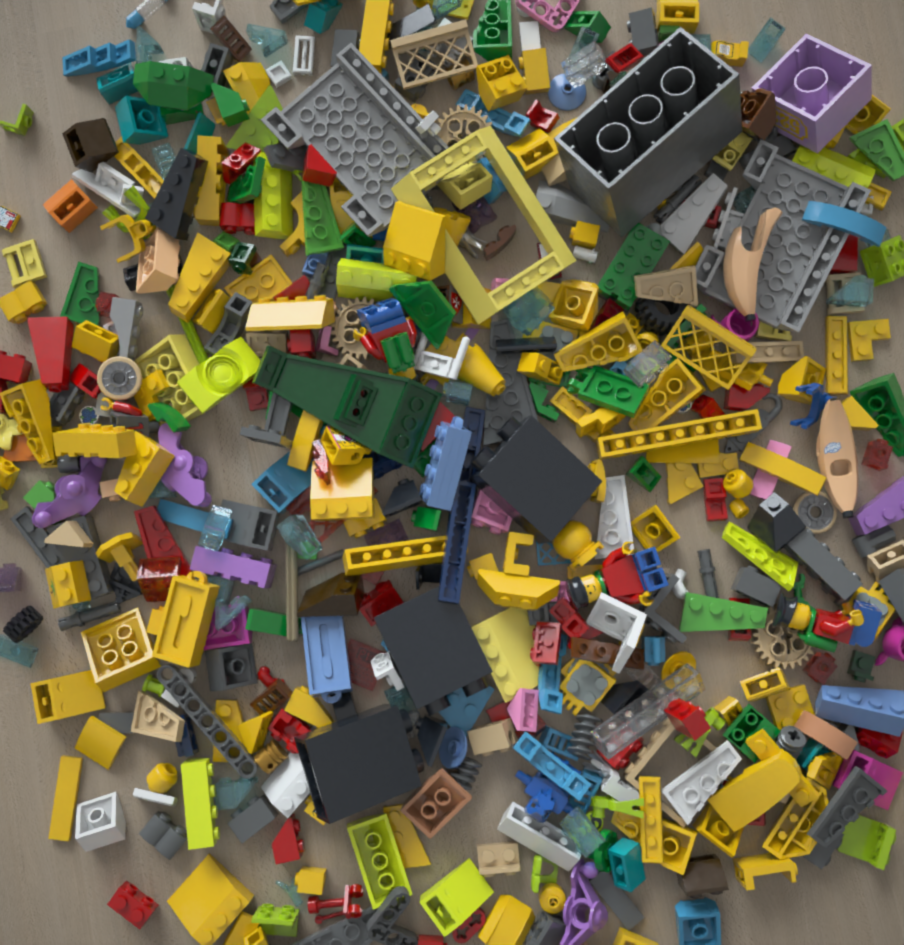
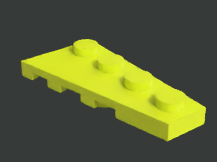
M730 521L727 523L722 538L787 591H790L794 587L799 562L780 551L778 553L773 552L757 537Z

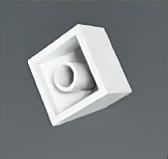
M117 792L77 804L75 839L85 852L125 840L126 821Z

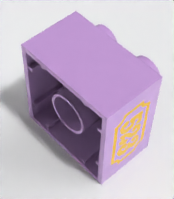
M805 34L752 87V92L759 88L773 92L776 102L775 127H777L778 132L818 154L872 99V65Z

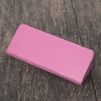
M769 440L766 447L767 450L786 458L792 448L790 445L774 440ZM757 468L753 478V489L749 495L762 501L766 500L773 493L779 478L766 474Z

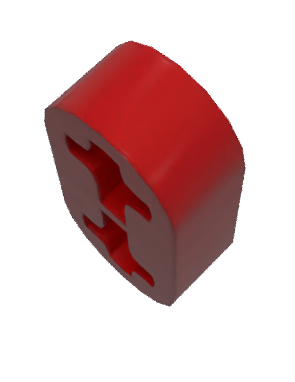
M477 908L460 926L452 931L456 942L466 943L485 924L486 916L482 908ZM472 914H481V921L475 920L472 924H470V922L473 920ZM466 926H468V928L465 930V936H463L462 934L458 936L457 929L463 930Z

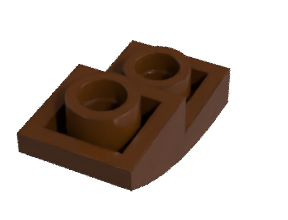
M515 224L510 227L509 225L502 227L497 233L498 242L492 241L485 245L483 255L486 261L499 254L510 243L516 234Z

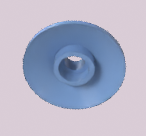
M564 73L556 76L550 82L548 97L556 108L563 111H571L583 103L586 96V87L578 76ZM569 87L571 90L566 91L564 88Z
M451 727L446 730L439 748L441 763L446 768L454 769L463 762L467 752L466 735L458 727Z

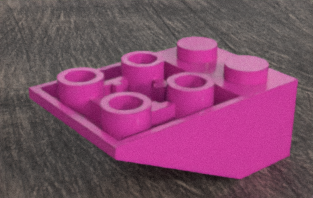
M853 750L848 760L843 759L832 785L839 789L853 768L857 766L887 790L883 796L879 795L874 799V805L888 810L903 772Z

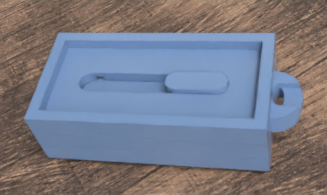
M453 417L451 423L441 421L440 426L437 425L434 436L437 437L436 442L430 448V464H427L425 467L424 475L426 479L425 483L421 484L419 495H421L422 500L427 506L451 511L472 434L471 431L463 426V419L461 417Z
M344 616L301 617L309 695L312 698L321 696L325 702L330 704L336 703L341 699L342 693L353 691Z

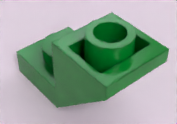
M531 382L529 390L536 414L555 423L559 416V413L556 412L557 409L548 404L546 406L542 405L549 390L540 382Z

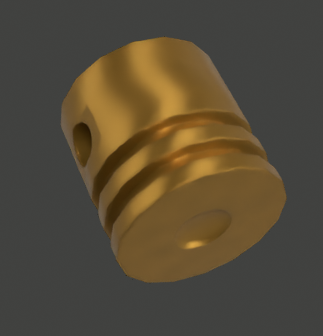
M466 58L460 61V64L464 66L470 65ZM453 64L444 70L447 72L451 71L455 65ZM473 71L449 77L447 81L451 88L456 90L474 81L475 75Z
M274 739L254 755L258 766L267 774L273 772L285 761L284 759L288 758L285 749Z

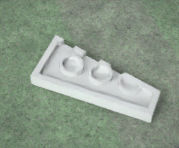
M713 173L660 225L662 236L668 239L670 244L682 255L688 251L691 244L696 240L701 228L706 224L711 212L726 192L727 184Z
M624 475L606 477L605 500L601 502L597 541L599 540L604 545V548L601 550L599 548L596 549L595 559L607 558L612 551L621 548L623 543L633 542ZM634 544L629 546V550L634 549Z

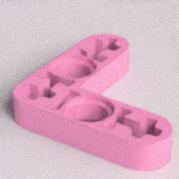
M515 0V3L520 10L538 21L548 30L559 32L580 0H559L555 8L544 0H527L525 3L522 0ZM534 1L535 4L533 5L532 9L529 8ZM562 2H567L570 5L569 11L562 9ZM536 7H543L545 10V14L538 15L536 13ZM557 16H562L558 24L554 25L553 23Z

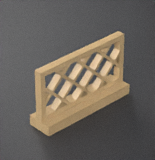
M466 19L390 40L391 50L404 90L474 71L478 65ZM465 37L467 44L464 49L455 45L457 39ZM444 43L449 46L445 55L435 50L438 44ZM425 48L431 51L426 60L417 55L420 49ZM452 48L461 53L457 61L448 57ZM405 53L410 55L411 59L408 65L402 63L398 55ZM433 53L443 58L439 66L429 62ZM466 55L472 59L473 65L464 66L460 64V61ZM414 59L424 63L420 71L410 67ZM445 60L455 65L451 71L447 72L441 69ZM427 65L436 70L433 76L428 77L422 74ZM408 70L417 75L414 81L406 83L405 75Z

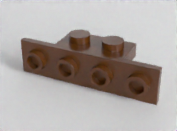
M572 637L571 658L614 665L621 645H616V643L600 642L596 639L588 640ZM635 648L624 667L644 670V649Z

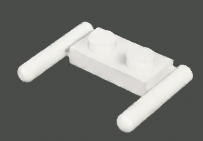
M422 332L414 355V370L457 380L470 339L468 337L462 338L458 353L454 359L424 351L428 338Z

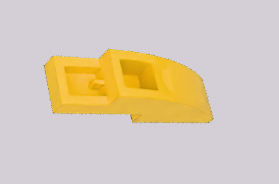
M600 407L594 413L582 416L577 421L575 432L580 438L596 429L602 435L617 425L626 415Z

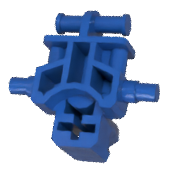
M553 751L551 752L554 756H556L559 760H561L573 771H576L578 774H581L582 771L577 770L576 768L571 766L568 760H563L557 755H555ZM521 770L517 771L515 777L526 785L524 793L531 796L524 808L527 815L539 823L546 822L551 812L560 814L564 811L574 818L577 817L579 810L568 802L569 794L540 771H537L533 777L528 774L526 775Z

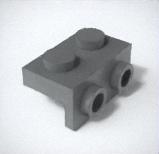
M69 382V390H61L59 393H54L49 401L51 418L64 425L70 422L77 405H80L84 400L85 392Z

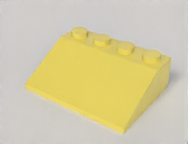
M185 334L168 335L134 360L140 368L142 380L155 370H162L170 387L157 396L159 402H164L176 409L187 421L202 415L177 384V381L199 364ZM159 421L158 423L161 426L166 421Z
M507 608L471 626L493 671L491 675L505 703L512 700L520 688L533 689L538 686L539 666H536L530 659V650L534 648L532 633L536 627L535 625L529 626L527 610Z

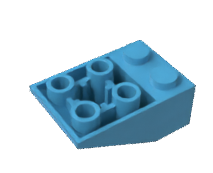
M290 451L265 470L251 484L280 514H284L311 488L313 460L311 459L306 472L287 465Z

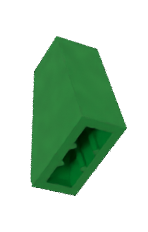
M252 608L249 610L245 629L287 637L286 614ZM298 617L299 637L300 634L303 635L301 617Z

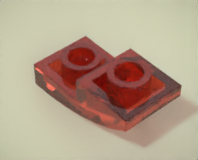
M317 439L312 442L314 451L311 452L316 465L314 472L319 480L323 479L326 485L331 484V472L327 455L322 443Z

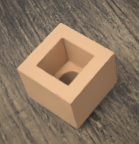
M118 479L99 482L102 498L109 499V502L122 500L121 496L114 491Z

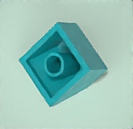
M125 96L115 106L123 143L141 145L168 137L160 107L150 106L144 98Z

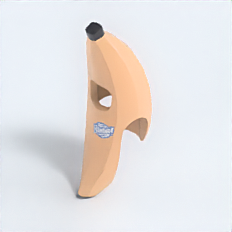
M776 207L766 210L760 216L750 251L746 250L742 245L741 226L733 230L726 246L723 261L724 284L730 300L736 309L745 316V322L756 320V292L760 262L770 233L783 214Z
M833 397L827 401L822 412L820 432L816 443V455L820 474L827 477L824 483L827 494L834 506L842 513L843 519L854 517L853 509L858 495V461L848 416L840 399Z

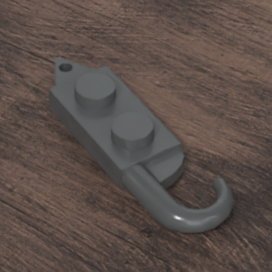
M770 393L762 398L763 400L771 398L776 403L769 413L763 409H758L762 429L756 433L726 438L724 454L734 451L741 452L748 442L755 439L780 414L783 403L779 396Z

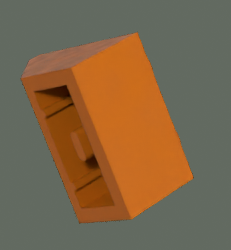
M72 179L43 204L49 214L68 233L73 231L98 208Z

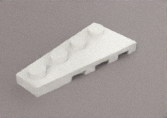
M727 740L661 790L686 824L689 825L693 816L702 809L706 800L711 794L715 793L719 784L728 777L742 758Z

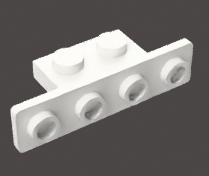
M105 162L98 164L96 175L82 169L72 173V178L133 218L138 217L140 214V209L137 206L120 204L123 184L135 185V182Z
M737 187L733 188L732 193L728 192L724 202L728 204L726 211H721L718 222H721L720 229L716 228L712 240H715L713 247L716 249L726 250L733 230L739 226L744 216V213L731 210Z

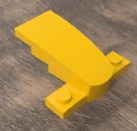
M761 729L746 739V744L761 761L745 768L742 774L727 781L725 786L717 790L713 795L711 794L707 801L729 827L736 832L761 816L788 793L800 807L817 799L819 793L803 776L795 758L785 750L780 749L766 731Z

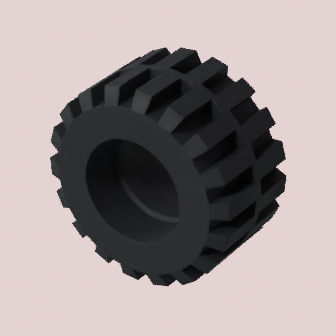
M639 298L635 307V312H638L636 319H640V326L644 325L646 327L644 330L647 332L650 330L655 334L659 333L660 336H664L666 333L668 335L688 304ZM655 302L664 304L668 308L670 315L661 313L656 308Z

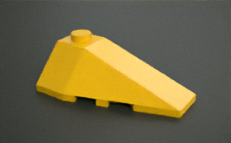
M621 312L554 353V357L562 371L565 372L598 364L605 365L615 361H626L644 351L624 312Z
M614 811L611 823L630 839L640 843L641 846L640 818ZM662 817L664 863L661 865L684 875L699 832L687 826L683 828L677 822Z

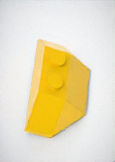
M478 569L477 585L495 606L536 611L558 596L560 580Z
M806 777V779L819 793L818 798L800 807L791 796L762 844L763 848L780 860L809 855L817 844V841L807 833L829 802L826 789L809 777Z

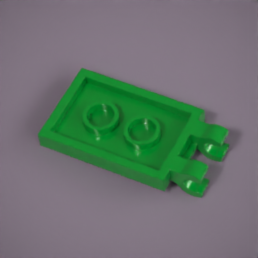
M596 365L592 369H577L576 379L571 378L567 384L569 386L567 392L573 395L578 393L579 399L631 418L635 417L650 384Z

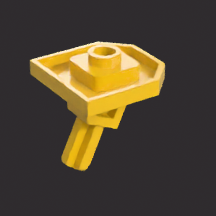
M129 532L113 537L100 545L96 551L97 557L108 563L116 560L120 568L124 567L132 581H136L143 576L133 560L135 556L132 552L133 549L142 545L143 542L142 538L134 533Z

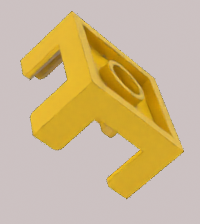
M515 532L507 534L502 572L529 576L530 567L528 565L514 564V560L518 559L519 548H516V545H532L534 535Z

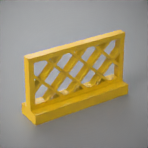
M689 304L661 344L662 348L727 390H729L757 350L755 346ZM684 318L691 322L693 331L681 333L680 323ZM678 328L679 334H674V332ZM696 332H707L710 341L698 344ZM693 333L695 345L684 347L682 335ZM679 336L681 348L673 349L667 345L670 338ZM723 342L726 344L727 352L715 355L713 343ZM711 344L713 355L701 358L699 346ZM696 347L698 358L688 359L685 349ZM740 353L746 357L742 364L733 366L730 354ZM728 355L730 366L718 369L716 357ZM713 358L715 369L705 370L702 360ZM731 369L732 378L727 384L720 379L719 371Z

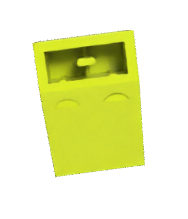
M468 858L421 894L420 904L445 937L460 926L494 891L483 875H479V870L472 860Z

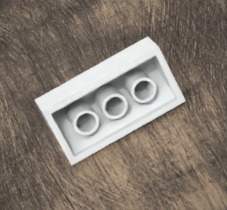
M313 725L310 730H315L318 727ZM291 752L288 754V758L284 759L285 761L276 768L261 786L272 805L287 818L290 817L310 793L299 753L293 754Z

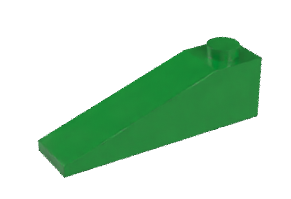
M488 0L485 5V11L479 19L478 27L473 32L474 52L488 62L509 55L512 59L511 0Z

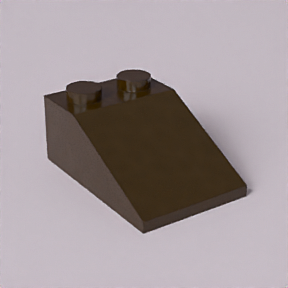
M340 573L306 590L299 606L297 617L357 616L365 593L362 574L346 576L345 573Z

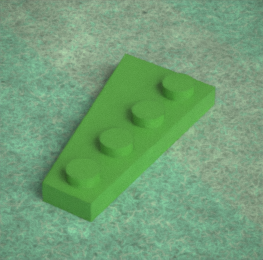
M302 176L306 256L342 250L344 245L340 239L341 235L326 186L302 181Z
M686 592L679 631L765 628L768 608Z

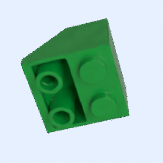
M748 703L722 735L744 756L755 763L759 758L746 744V739L759 730L764 729L774 740L781 731Z

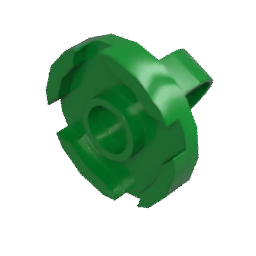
M603 829L598 837L586 836L582 842L590 844L594 851L589 850L584 844L582 854L585 857L594 859L595 867L598 871L607 873L611 871L608 849L619 841L617 833L613 832V830Z

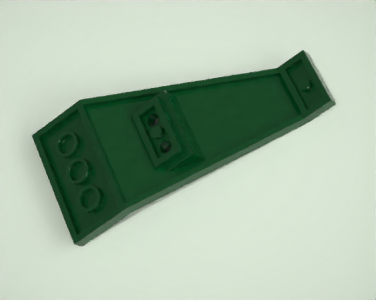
M268 345L252 381L253 384L275 393L371 451L409 468H413L442 397L441 393L410 378L291 355ZM362 390L365 392L363 397L360 395ZM356 408L357 414L354 416L353 410Z

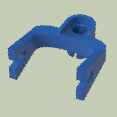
M818 383L796 386V391H806V394L812 395V403L808 416L792 420L790 425H801V428L807 430L818 421L821 410L824 409L827 401L833 398L829 393L824 392L823 385Z

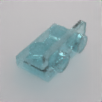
M579 806L559 823L563 833L574 842L576 850L581 855H584L585 858L592 855L606 841Z

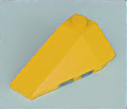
M239 62L223 71L231 89L238 92L242 100H247L250 108L247 111L249 114L267 87L271 85L261 62Z
M677 358L661 371L635 417L631 418L628 424L633 431L658 427L707 389L694 373Z
M41 379L22 383L1 392L0 397L10 418L14 417L18 424L17 430L19 433H24L28 439L27 446L38 463L42 464L54 460L49 396L47 388L41 383Z

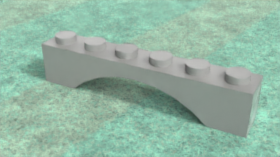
M113 297L110 318L115 325L119 338V356L134 361V357L137 356L138 352L136 342L141 332L139 322L143 316L144 309L142 303L136 300ZM117 373L114 381L117 384H122L125 381L124 374ZM101 392L97 396L95 415L110 417V411H113V408L107 411L100 408L101 405L109 406L107 401L101 400L107 397ZM126 399V400H113V403H114L115 401L127 403L128 399Z

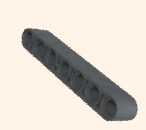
M166 664L160 667L157 672V678L238 774L246 779L253 777L258 768L253 755L248 753L247 748L174 664ZM165 668L172 670L173 677L171 679H166L163 676ZM178 684H183L186 687L187 691L185 694L177 693L176 687ZM191 700H197L200 703L198 710L190 708L189 703ZM206 715L213 718V724L210 726L203 723V717ZM218 731L225 732L227 739L219 741L216 738V733ZM237 747L240 750V755L236 757L230 755L229 749ZM244 763H251L254 769L251 772H246L243 770L242 765Z

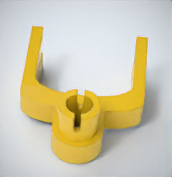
M126 214L100 226L101 230L113 228L122 222L130 232L134 242V250L116 259L120 263L128 261L145 251L143 238L153 233L156 225L152 226L153 223L145 219L135 222L130 215Z

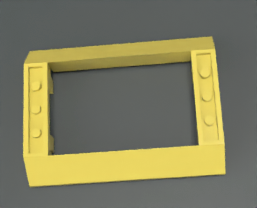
M491 126L476 130L408 173L391 188L398 201L434 212L422 191L426 192L431 189L438 180L465 163H472L478 159L479 155L485 152L486 158L548 255L487 294L445 229V275L478 325L576 262L573 254Z

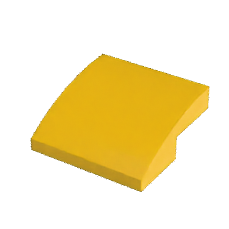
M91 716L77 740L75 749L109 770L127 737L96 717Z

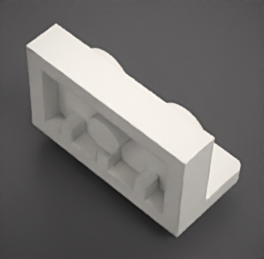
M216 0L213 7L206 3L200 4L194 2L192 7L199 28L202 31L213 34L210 28L223 15L227 18L222 0ZM225 25L219 31V33L221 34L227 28V26Z
M389 652L377 654L370 661L376 679L379 680L385 676L389 685H394L397 691L404 688L401 676Z

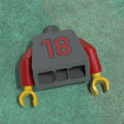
M108 397L101 399L109 403L108 407L101 405L100 408L107 411L113 408V411H110V424L113 427L125 426V429L134 430V433L137 431L149 437L150 433L158 432V422H149L148 416L143 414L140 409L123 402L115 401L113 403V400Z

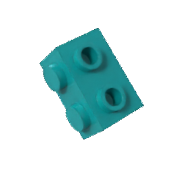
M623 837L608 849L614 886L632 892L646 880L640 843Z

